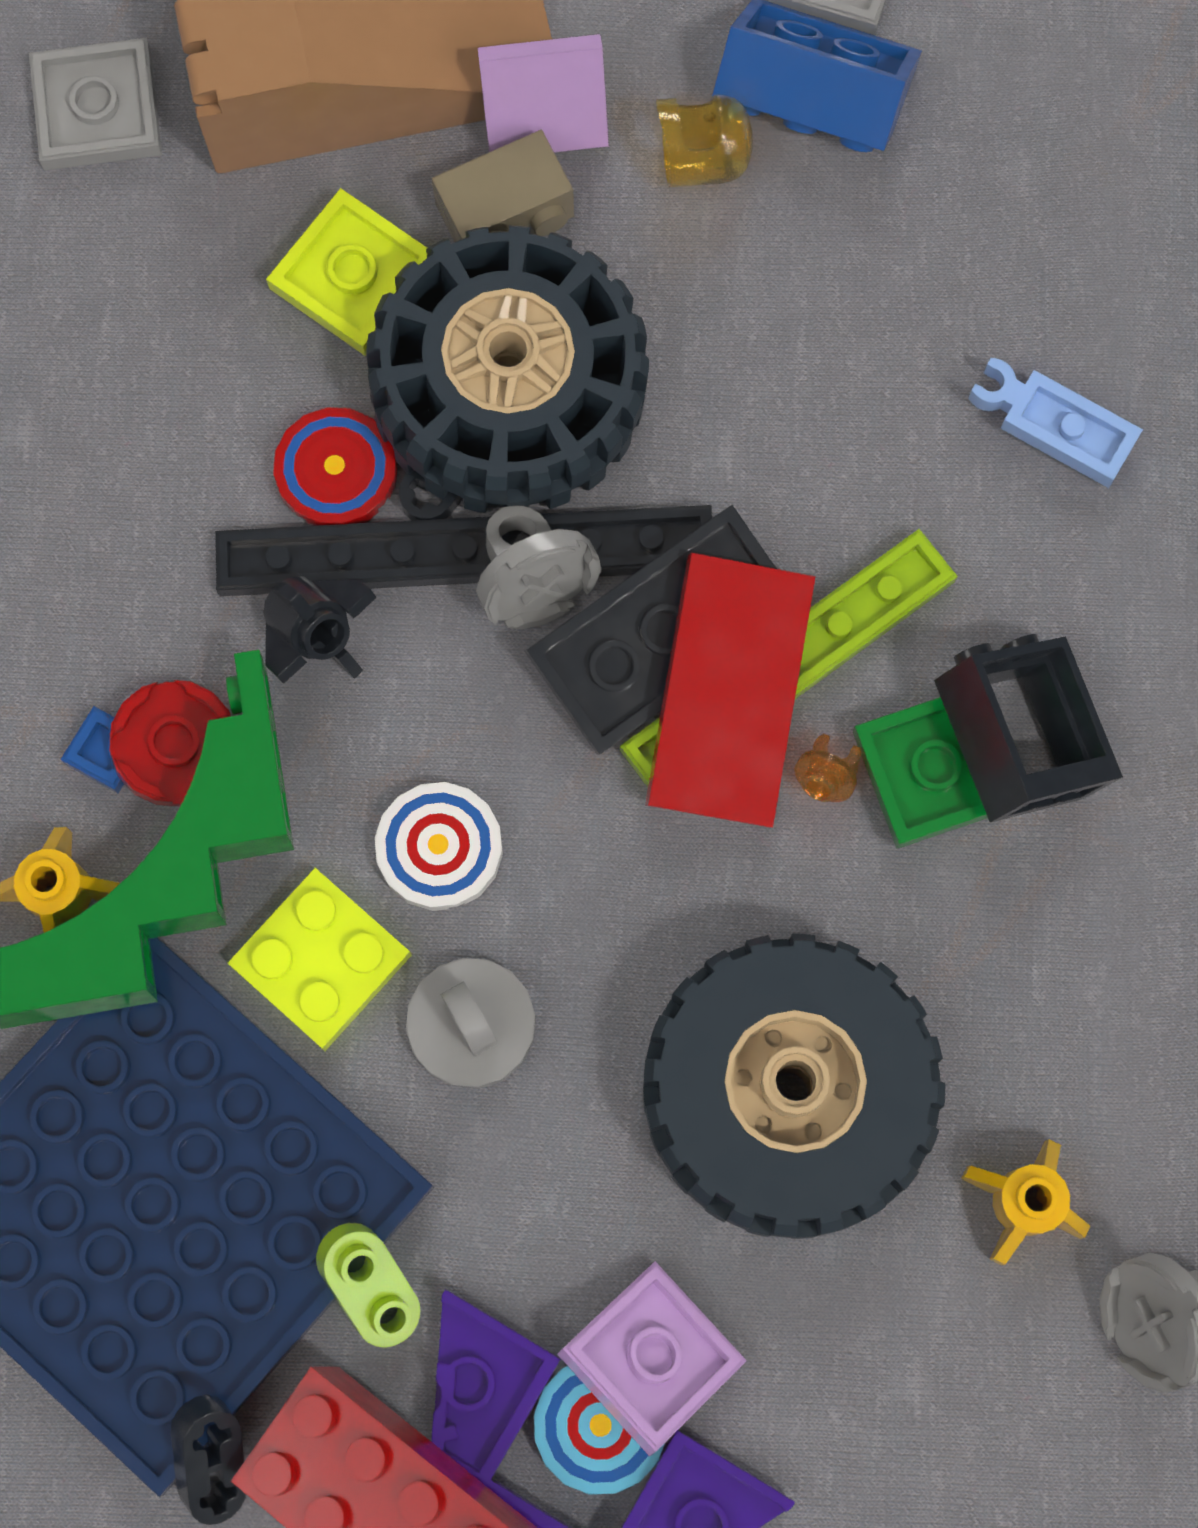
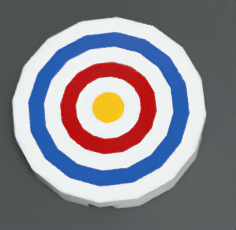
M447 782L420 784L399 795L383 813L375 835L376 862L390 889L407 903L431 911L458 907L463 903L467 904L480 897L496 878L503 856L500 826L489 805L470 789Z

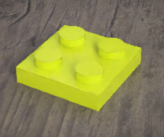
M340 188L266 278V281L271 291L366 356L368 334L376 328L374 313L382 295L389 292L395 294V276L409 262L415 261L420 265L426 260L427 247Z
M314 868L231 958L228 964L318 1046L326 1051L412 954L318 869Z

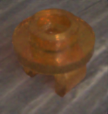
M823 733L815 740L813 750L807 751L799 757L794 768L795 776L803 790L813 799L821 802H842L852 796L857 786L856 775L859 770L861 747L854 745L849 755L841 759L828 752L830 736Z

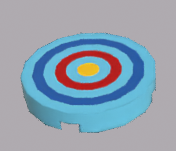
M568 1366L562 1368L544 1387L534 1413L535 1443L545 1466L564 1485L587 1494H616L640 1483L658 1463L664 1447L663 1444L654 1454L649 1456Z

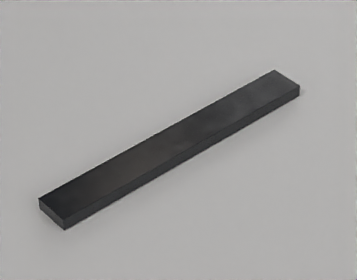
M699 505L547 513L541 515L547 521L551 530L578 531L587 537L599 557L601 565L599 577L634 574L712 518V506ZM492 516L215 531L216 591L220 597L269 594L280 581L296 576H303L310 580L359 579L370 589L478 583L481 574L491 563L486 549V528L488 520ZM516 530L507 532L501 538L513 545L530 537V535Z

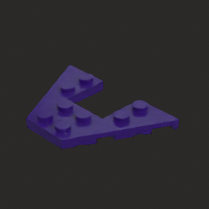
M445 1289L441 1300L442 1312L431 1442L537 1528H572L492 1479L561 1359ZM677 1430L621 1528H760L784 1511L790 1510L795 1501Z

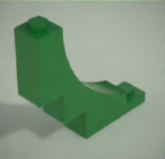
M260 650L234 654L237 675L226 677L227 693L232 714L243 713V715L208 720L202 753L190 788L165 833L138 867L108 895L78 916L40 935L13 945L0 947V1029L158 1002L149 939L227 925L218 863L294 850L268 671Z

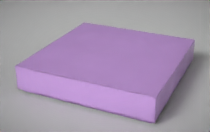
M600 34L478 48L489 152L541 129L554 152L609 146L603 48Z
M656 1261L557 1354L649 1456L654 1454L747 1361Z

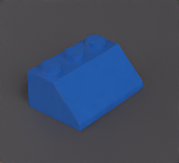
M751 0L730 27L712 96L726 100L728 108L744 115L756 116L764 112L782 118V123L787 128L800 133L814 134L817 130L838 136L840 137L839 142L852 150L872 152L875 148L884 151L894 132L922 50L765 0Z

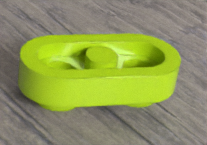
M359 1223L342 1224L328 1232L320 1242L317 1250V1268L353 1327L366 1342L376 1347H392L405 1341L418 1325L421 1312L420 1303L385 1244L370 1228ZM357 1256H365L362 1268L356 1272L349 1273V1263ZM397 1307V1313L391 1321L380 1323L381 1316L387 1309Z

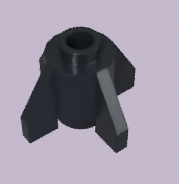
M296 576L280 581L270 591L264 604L263 614L266 622L265 666L284 684L307 663L303 657L318 660L333 658L355 679L363 669L350 653L344 649L350 636V627L346 613L354 619L377 598L376 595L359 579L310 580L303 576Z

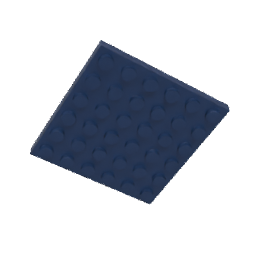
M156 937L149 940L158 1002L58 1019L0 1082V1347L158 1497H161L176 1482L171 1441V1422L176 1412L185 1402L197 1396L211 1395L223 1401L233 1415H235L336 1300L321 1277L316 1264L317 1250L325 1235L339 1225L359 1223L370 1228L385 1244L435 1187ZM365 1256L355 1257L349 1263L348 1272L352 1273L361 1269L365 1262ZM214 1422L204 1425V1434L197 1439L203 1448L208 1446L207 1430Z

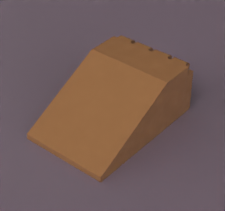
M177 0L174 4L183 52L189 54L185 59L192 99L194 103L202 105L195 107L197 119L217 173H226L486 120L478 48L552 40L543 0Z

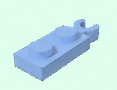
M990 358L984 374L995 379L1000 384L1001 389L987 391L982 386L975 384L969 395V401L975 407L984 411L1001 409L1008 413L1000 429L1109 488L1143 429L1035 370L1026 384L1016 379L1015 373L1009 364L1000 359Z

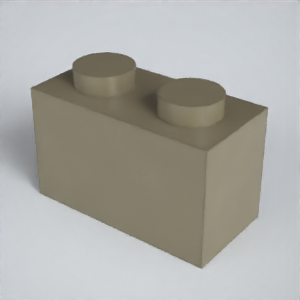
M542 129L431 178L436 207L454 242L465 239L467 230L488 227L489 233L509 232V225L531 227V234L547 236L549 233H554L561 229L568 219L574 217L573 188Z

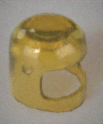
M714 95L713 99L708 103L689 106L679 105L676 98L656 99V110L662 128L664 165L668 187L727 183L739 178L747 170L753 150L752 125L748 112L737 99L727 95Z

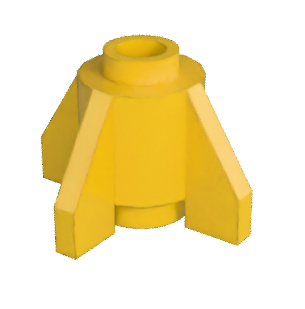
M54 827L42 849L29 854L19 864L14 876L0 882V902H21L30 912L40 918L45 933L78 916L88 908L92 898L95 901L101 900L120 883L89 877L88 873L71 858L72 832L67 827ZM55 878H57L55 886L51 890L45 892L47 886L53 885L55 882Z
M1050 1139L1044 1141L1034 1164L1010 1171L1005 1176L971 1165L966 1167L961 1179L990 1194L993 1193L992 1206L995 1215L1006 1228L1003 1229L990 1260L1000 1265H1006L1025 1236L1042 1234L1054 1230L1056 1227L1079 1239L1086 1237L1090 1225L1070 1209V1193L1067 1184L1056 1172L1061 1148L1060 1144ZM1031 1186L1038 1190L1036 1199L1043 1204L1042 1211L1031 1210L1025 1202V1193Z

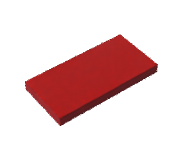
M696 553L688 555L645 806L773 828L816 576Z

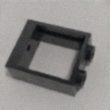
M1029 634L1014 639L1003 645L1000 650L995 651L992 650L990 643L976 645L955 655L954 661L956 666L934 680L990 823L1082 800L1123 778L1066 636L1039 642L1037 634ZM1022 677L1057 764L1056 768L1026 774L991 686L993 683Z

